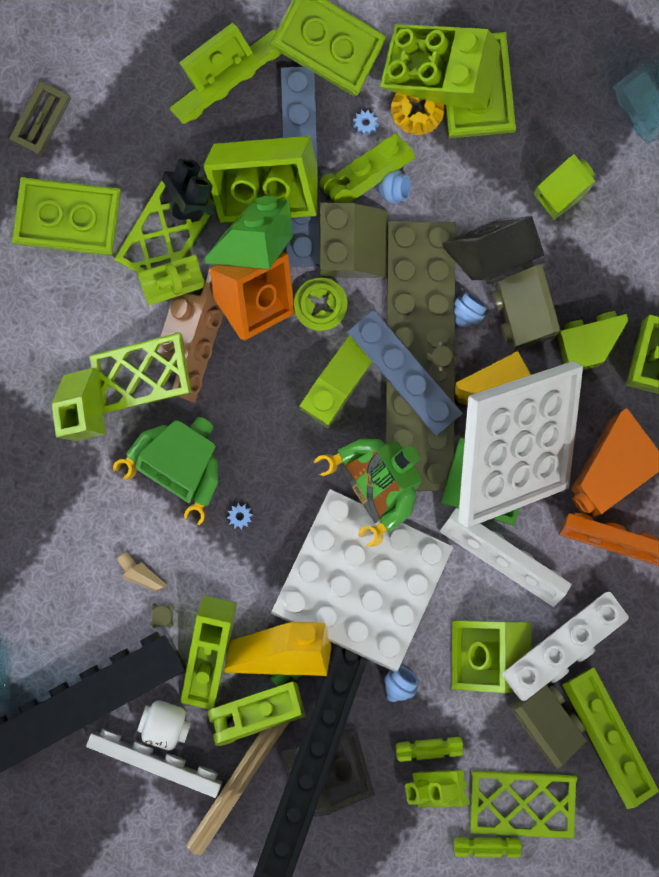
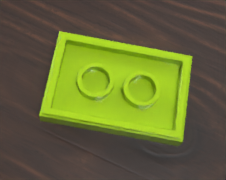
M292 0L269 46L355 97L359 94L387 36L328 0Z
M506 32L492 33L501 45L487 109L460 108L445 105L449 138L514 133L516 131Z
M21 177L12 244L113 256L122 191L118 188Z

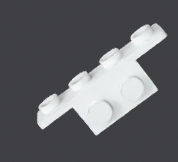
M605 592L507 668L502 675L521 701H526L550 681L554 683L563 678L569 672L568 667L575 661L581 662L595 652L594 646L625 623L629 617L613 594Z

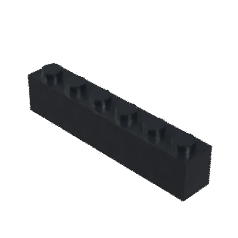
M157 631L140 640L142 647L131 654L128 648L116 653L109 658L112 663L111 665L101 670L98 665L87 669L79 674L82 681L69 687L67 681L48 691L51 698L40 704L37 698L29 701L18 708L21 714L11 720H8L6 715L0 717V773L185 672L187 667L169 633L160 636Z

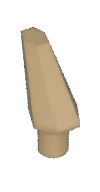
M128 552L123 553L116 559L125 571L122 579L155 592L167 586L143 562L136 564Z

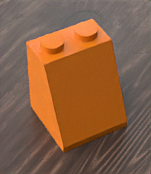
M627 408L610 418L571 489L575 494L572 498L575 506L581 513H589L591 517L603 514L659 472V450Z

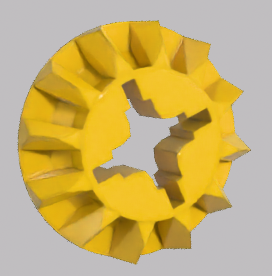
M396 93L391 104V114L396 125L404 132L412 135H424L436 129L441 123L444 115V104L426 100L424 104L426 114L417 112L409 118L412 110L410 101L419 103L424 99Z

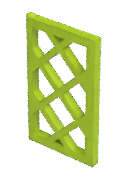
M163 181L160 182L114 259L135 273L146 271L141 268L142 266H146L147 270L152 269L151 264L166 260L173 262L185 258L211 216L204 212L199 221L191 222V219H187V224L167 228L163 211L170 209V203L161 205L160 197L166 189ZM158 212L163 230L144 235L142 231L143 225L150 214ZM189 230L190 237L183 249L174 252L169 234ZM164 236L169 254L149 258L145 240ZM140 242L145 260L133 263L124 258L131 245Z
M180 332L89 356L91 367L97 368L103 414L192 393L182 334ZM174 343L175 353L170 361L157 352L161 344ZM143 349L148 353L139 368L126 360L130 352ZM113 357L117 361L107 376L101 370L100 360ZM153 358L167 366L158 382L145 374ZM123 365L135 373L127 389L114 381ZM172 371H174L180 377L181 388L167 390L163 386ZM141 379L154 387L148 396L137 398L133 395ZM110 386L123 395L119 403L107 405L106 393Z
M471 771V834L574 839L576 782L578 780L576 775ZM480 778L498 779L502 784L488 798L479 790ZM515 780H533L538 787L522 800L510 785ZM552 781L568 782V794L560 802L546 788ZM507 789L519 804L506 817H503L491 802ZM543 791L556 806L542 819H539L527 804ZM479 798H480V799L483 801V803H481V804L478 806V804H479ZM568 802V809L566 810L563 806ZM486 807L500 820L495 827L478 826V814ZM524 808L535 820L536 824L531 829L513 828L508 822ZM560 810L567 818V831L549 830L545 823Z

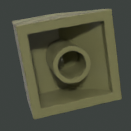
M320 203V277L387 278L388 211L357 203Z
M543 265L533 266L497 282V291L492 292V297L496 310H502L505 323L501 324L505 343H511L514 351L552 341L561 330Z
M552 684L550 687L545 685L526 701H521L518 698L508 706L547 761L558 769L586 742V739L581 734L586 729L574 713L568 716L561 706L565 699L554 684Z

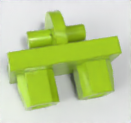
M196 254L137 273L147 306L204 288L205 285Z
M464 769L412 773L414 782L405 784L408 804L418 805V808L464 807L470 805L469 798L464 791L467 789V782L464 780Z

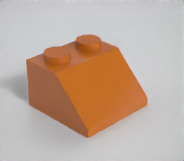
M282 252L270 269L215 265L210 268L214 299L240 339L245 341L295 314L287 253Z

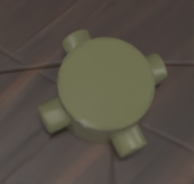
M439 342V347L435 348L432 354H427V360H432V363L438 367L439 372H445V367L452 360H457V354H452L451 350L445 346V342Z
M156 603L150 606L153 610L151 614L152 621L149 623L152 628L167 626L170 629L174 626L172 611L175 607L171 603L168 606H157Z

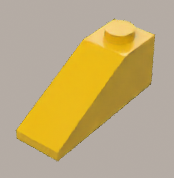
M289 622L230 640L224 667L225 673L327 676L332 647L328 639L326 623Z

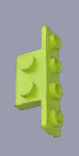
M231 23L180 61V66L195 89L170 107L173 115L182 124L197 119L204 109L215 101L226 97L233 87L241 81L251 78L256 70L266 62L279 57L281 53L269 46L276 30L270 31L249 47L238 27Z

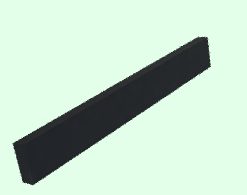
M337 644L253 877H292L368 661L367 658Z

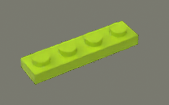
M595 668L587 669L563 683L562 686L626 808H635L658 793L659 790Z

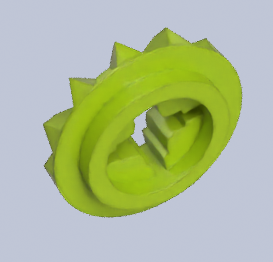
M323 277L306 281L300 286L294 298L296 317L306 328L318 332L335 328L343 321L348 308L347 296L343 288L337 282ZM329 293L327 306L333 313L321 310L313 317L315 305L308 297L321 300L323 296L325 297Z

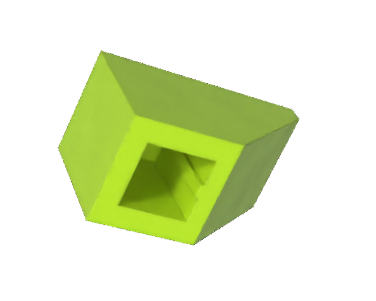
M573 154L536 188L534 195L553 220H555L586 197L595 183L593 178L594 172L584 159L579 161L576 155Z
M616 311L596 316L597 322L584 325L583 320H577L564 324V330L556 335L564 364L574 361L582 365L583 370L603 364L628 322L627 314L617 316Z
M89 368L63 375L51 404L56 437L80 441L105 435L106 430L97 368Z

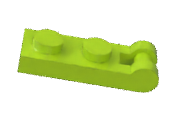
M395 133L336 174L328 173L324 175L319 182V186L326 195L330 196L333 203H351L383 181L388 173L399 170L416 157L412 148Z
M293 681L210 709L207 712L210 723H214L216 733L213 734L216 746L227 745L237 739L306 717L298 684ZM233 716L235 726L229 728L227 719Z

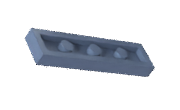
M374 310L347 331V334L435 437L463 414Z

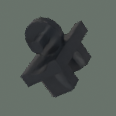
M179 159L175 172L164 171L162 181L173 197L169 208L176 219H193L198 210L204 211L208 215H214L216 205L210 198L213 185L208 179L198 177L201 167L197 161Z

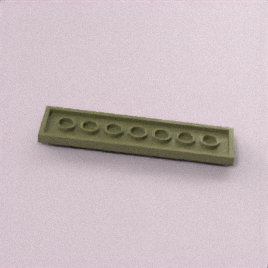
M388 221L387 326L454 403L455 361L452 360L445 367V372H439L438 367L432 363V360H427V354H432L434 349L439 347V342H445V346L451 350L452 354H455L456 222ZM386 379V444L397 441L402 448L409 445L418 451L420 460L414 467L420 474L422 483L415 491L444 492L454 460V422L435 437Z

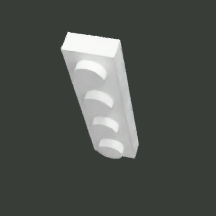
M455 508L439 531L552 607L567 594L572 585L563 579L560 573L548 569L536 561L530 553L519 550L507 542L498 532L491 531L480 523L469 528L458 522L459 509Z
M102 728L101 733L94 731L89 737L86 747L211 797H217L223 781L216 779L218 773L211 769L199 766L196 771L184 766L186 760L167 753L166 757L163 758L153 754L154 748L139 741H134L133 745L120 741L122 735L115 731Z

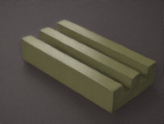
M39 81L9 140L41 157L71 100L70 95ZM46 92L50 95L25 140L21 137ZM57 98L60 99L36 145L33 144Z

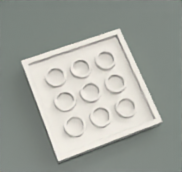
M572 361L468 396L458 517L460 524L469 528L569 489L583 372L582 365Z
M329 489L271 614L288 622L326 623L330 642L397 672L453 546L401 523L390 533L388 530L383 533V542L379 546L367 547L366 545L374 539L373 531H370L365 537H358V533L362 527H375L380 521L374 523L363 504Z

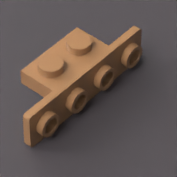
M210 269L201 297L183 294L172 298L160 336L163 337L178 332L182 334L192 393L177 397L193 403L196 401L198 392L202 387V379L208 360L212 355V347L218 328L222 323L223 312L213 296ZM174 343L161 344L157 352L171 360L175 353ZM178 374L176 375L172 390L181 388Z

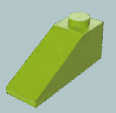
M350 336L340 347L300 404L301 411L327 428L330 427L372 364L370 359Z
M204 595L196 616L180 703L209 710L215 708L233 629L237 602Z

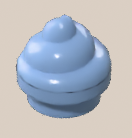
M400 170L392 171L384 177L383 181L375 186V189L379 191L380 195L388 203L399 204L400 201L405 202L410 195V177L407 174H403Z
M465 292L462 298L458 297L456 299L454 313L456 315L455 324L458 328L480 324L486 317L484 312L488 306L483 301L468 292Z
M400 666L397 672L390 670L384 680L387 700L396 702L412 698L416 694V686L419 684L417 676L403 666Z

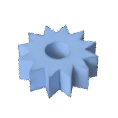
M361 109V115L356 113L357 118L353 119L355 123L353 128L358 129L357 134L362 132L363 136L366 133L370 136L371 131L376 132L375 127H379V124L376 123L378 117H374L375 112L370 114L368 109L365 113ZM368 120L370 124L368 126H364L362 124V121Z
M239 503L237 508L232 506L233 511H228L230 516L227 517V519L231 520L229 525L234 524V529L239 526L241 530L243 525L248 527L247 522H252L250 517L253 516V514L249 513L251 508L246 509V504L241 507ZM240 512L244 514V519L241 521L236 519V515Z

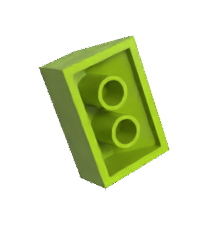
M310 136L213 144L204 163V169L207 179L213 185L211 193L220 223L234 222L256 198L262 196H274L276 199L289 200L291 218L317 215V162Z

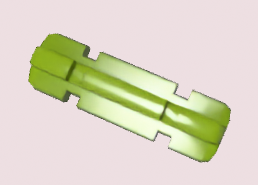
M448 737L445 741L442 738L416 740L414 744H410V741L398 742L395 746L396 758L400 762L412 761V758L417 760L444 758V755L448 754L449 757L462 756L464 752L461 737Z
M468 837L454 838L453 851L456 857H469V854H473L474 857L502 858V855H506L507 858H519L522 854V842L519 838H506V840H502L501 837H473V840H469Z

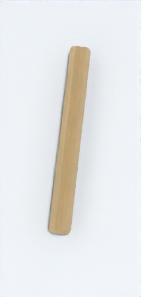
M288 723L259 733L188 841L186 847L189 851L198 856L204 853Z

